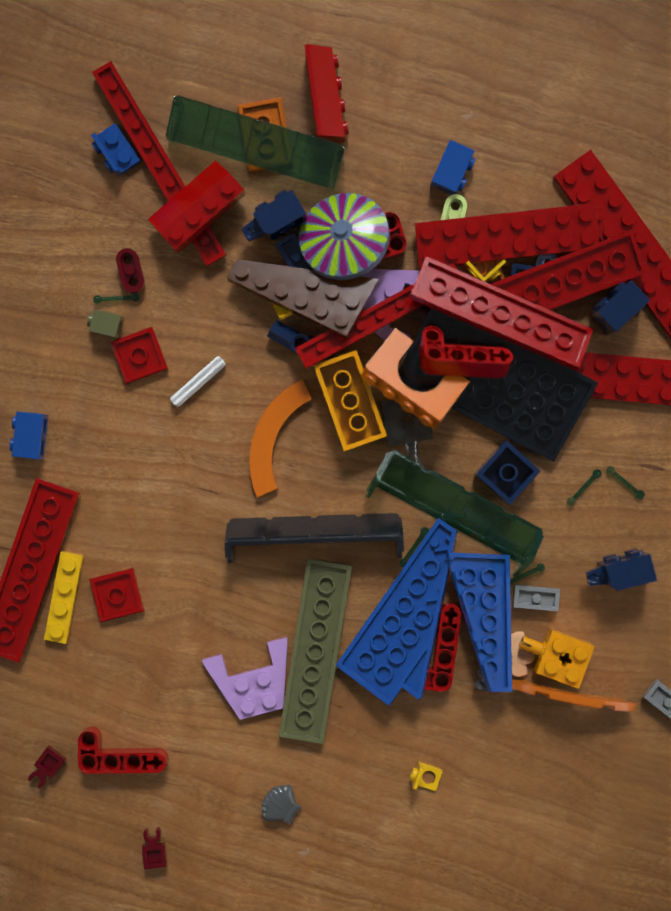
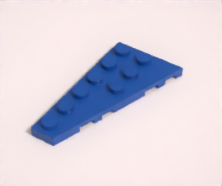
M445 553L487 692H512L510 555Z

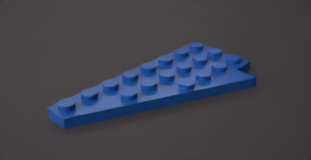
M439 518L336 664L339 669L388 706L392 705L403 688L418 700H421L423 697L450 571L445 553L454 552L458 534L457 530Z

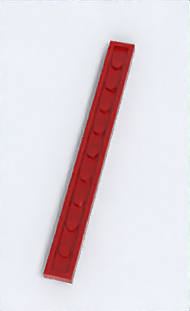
M112 61L93 71L92 74L169 201L185 187V184ZM210 227L192 241L207 267L227 256Z

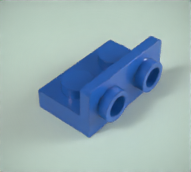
M116 123L98 135L95 133L91 135L94 139V142L91 144L98 154L103 153L107 160L104 161V164L110 173L115 171L120 177L141 163Z

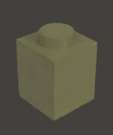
M94 309L93 314L90 313L87 326L90 327L89 331L92 333L119 339L124 317Z

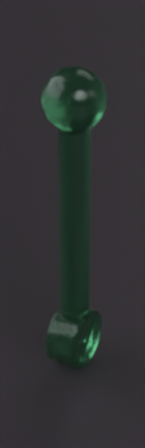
M138 293L130 296L101 297L100 295H95L93 297V302L96 304L101 301L132 300L133 302H138L140 300Z
M613 466L607 467L606 472L609 475L615 476L632 490L636 498H644V491L637 490L620 476Z
M593 470L589 480L573 497L567 499L568 505L573 506L583 491L596 478L601 477V470Z
M427 527L421 528V534L406 556L399 560L401 567L406 565L423 537L429 532Z
M539 563L536 568L511 578L510 584L535 572H543L545 570L544 564Z

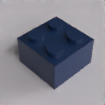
M632 280L626 284L622 281L608 293L610 295L609 298L601 299L592 308L594 312L590 317L608 336L617 332L650 299Z
M506 440L497 447L474 475L506 504L511 505L538 475L540 470Z

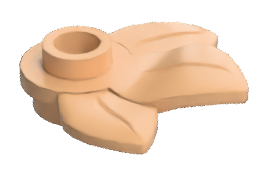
M522 631L511 634L512 675L517 677L527 675L526 665L532 663L537 657L535 654L519 649V644H524L521 641L522 637L525 636Z

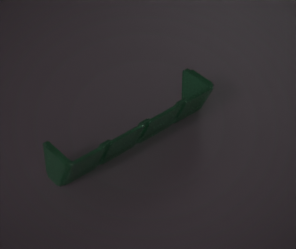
M178 95L173 98L165 135L169 143L174 144L176 142L322 186L328 188V191L331 192L333 189L335 190L346 154V147L338 143L306 135Z
M396 450L386 453L366 489L368 491L366 494L367 498H370L375 488L379 487L436 519H441L451 527L501 554L510 555L511 559L518 562L512 574L514 577L521 574L533 562L544 537L542 529L513 513L505 512L504 508L472 491L464 490L463 486L433 470L425 469L424 465Z

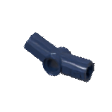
M277 319L267 337L291 350L296 355L294 345L297 340L303 339L308 342L315 338L301 334ZM334 354L326 359H333Z

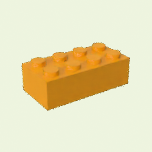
M357 350L313 365L344 451L387 436L369 384L361 377L363 367Z

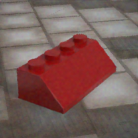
M305 44V59L318 146L345 142V135H349L347 121L342 120V113H345L344 99H339L338 91L342 90L341 77H336L335 69L339 68L337 54L333 55L332 47Z
M215 160L147 220L178 254L243 198L245 191L235 178Z

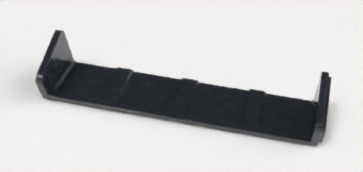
M397 513L362 514V516L358 517L354 514L317 516V518H311V516L273 517L269 520L265 517L230 519L226 527L225 558H227L228 563H233L235 561L234 546L386 540H396L397 558H402V552H404L401 517L399 518Z

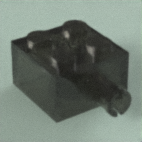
M381 401L384 427L387 434V446L402 444L405 448L407 466L413 465L412 455L414 456V463L421 464L417 443H420L419 441L433 439L432 427L425 426L414 414L404 411L396 401ZM404 414H408V417L413 419L409 426L401 423Z

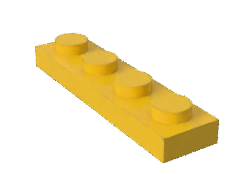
M66 551L60 552L44 640L63 644L68 643L84 555Z

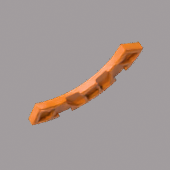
M303 379L281 392L266 408L256 426L251 442L249 465L251 480L257 497L278 489L272 466L273 448L277 435L288 417L299 407L312 400Z
M512 680V689L531 695L541 694L551 700L601 709L604 706L611 708L613 711H635L636 703L620 698L588 695L552 688L526 680Z

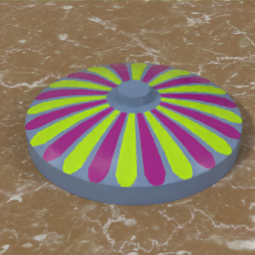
M355 193L332 195L317 203L307 213V218L303 220L299 232L300 249L308 265L318 274L334 280L357 278L372 270L385 255L390 240L389 225L382 209L370 198Z

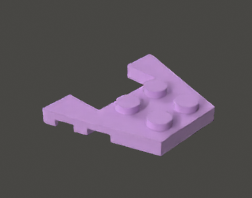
M372 269L361 277L379 279V284L363 311L400 292L405 284L413 285L420 271ZM388 324L374 333L383 341H386L394 329L390 328Z
M287 637L267 642L273 665L228 676L222 654L202 659L207 671L240 720L283 709Z

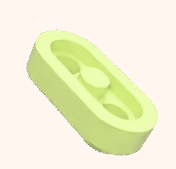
M459 194L449 196L444 203L440 220L464 218L467 210L466 199ZM457 203L459 205V209L456 211L451 208V204Z

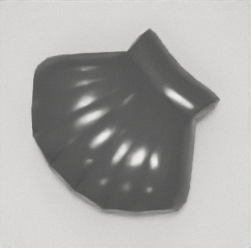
M290 785L273 787L266 794L262 802L263 818L268 822L284 820L290 825L294 816L302 808L301 805L296 803L294 792Z

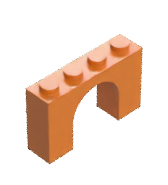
M395 328L365 366L361 377L364 378L367 384L375 386L382 391L386 398L400 404L404 411L414 414L425 426L432 427L435 430L470 381L463 376L446 375L440 384L431 391L417 392L409 389L403 384L398 375V364L407 354L414 341Z

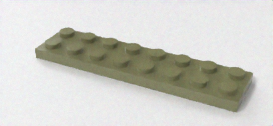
M307 559L279 737L320 744L324 743L352 565Z

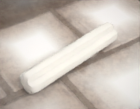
M219 356L213 359L170 398L171 402L176 407H180L225 367L226 363Z

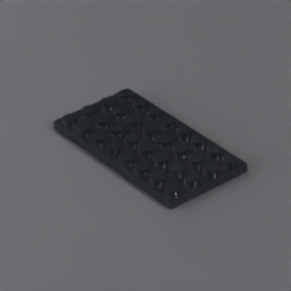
M431 308L398 370L401 381L420 392H428L435 389L446 376L427 374L421 369L418 347L423 330L428 326L437 327L442 331L444 344L501 347L508 349L513 355V360L507 375L503 378L463 376L470 382L451 408L554 462L598 382L578 371Z

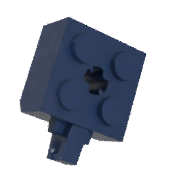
M283 190L275 195L274 201L269 204L263 202L255 208L256 211L253 213L254 219L242 228V232L248 242L262 236L267 240L275 241L300 226L303 220L307 218V215L293 190L289 192Z
M634 548L624 551L625 555L616 556V554L603 556V561L597 562L598 567L585 572L588 585L606 584L620 591L657 581L651 554Z

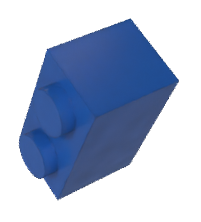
M450 140L430 186L451 195L456 194L457 190L462 192L467 181L463 176L466 170L471 171L476 160L472 157L475 150Z
M16 412V416H13L12 429H15L14 438H11L9 450L12 451L13 457L44 459L48 415Z

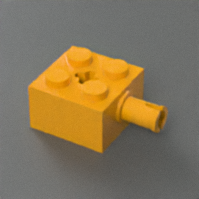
M549 627L542 643L526 636L522 637L521 641L526 644L520 643L519 649L537 655L533 670L537 674L577 689L580 688L595 648L594 645ZM566 654L567 660L561 661L559 659L560 655L564 656Z

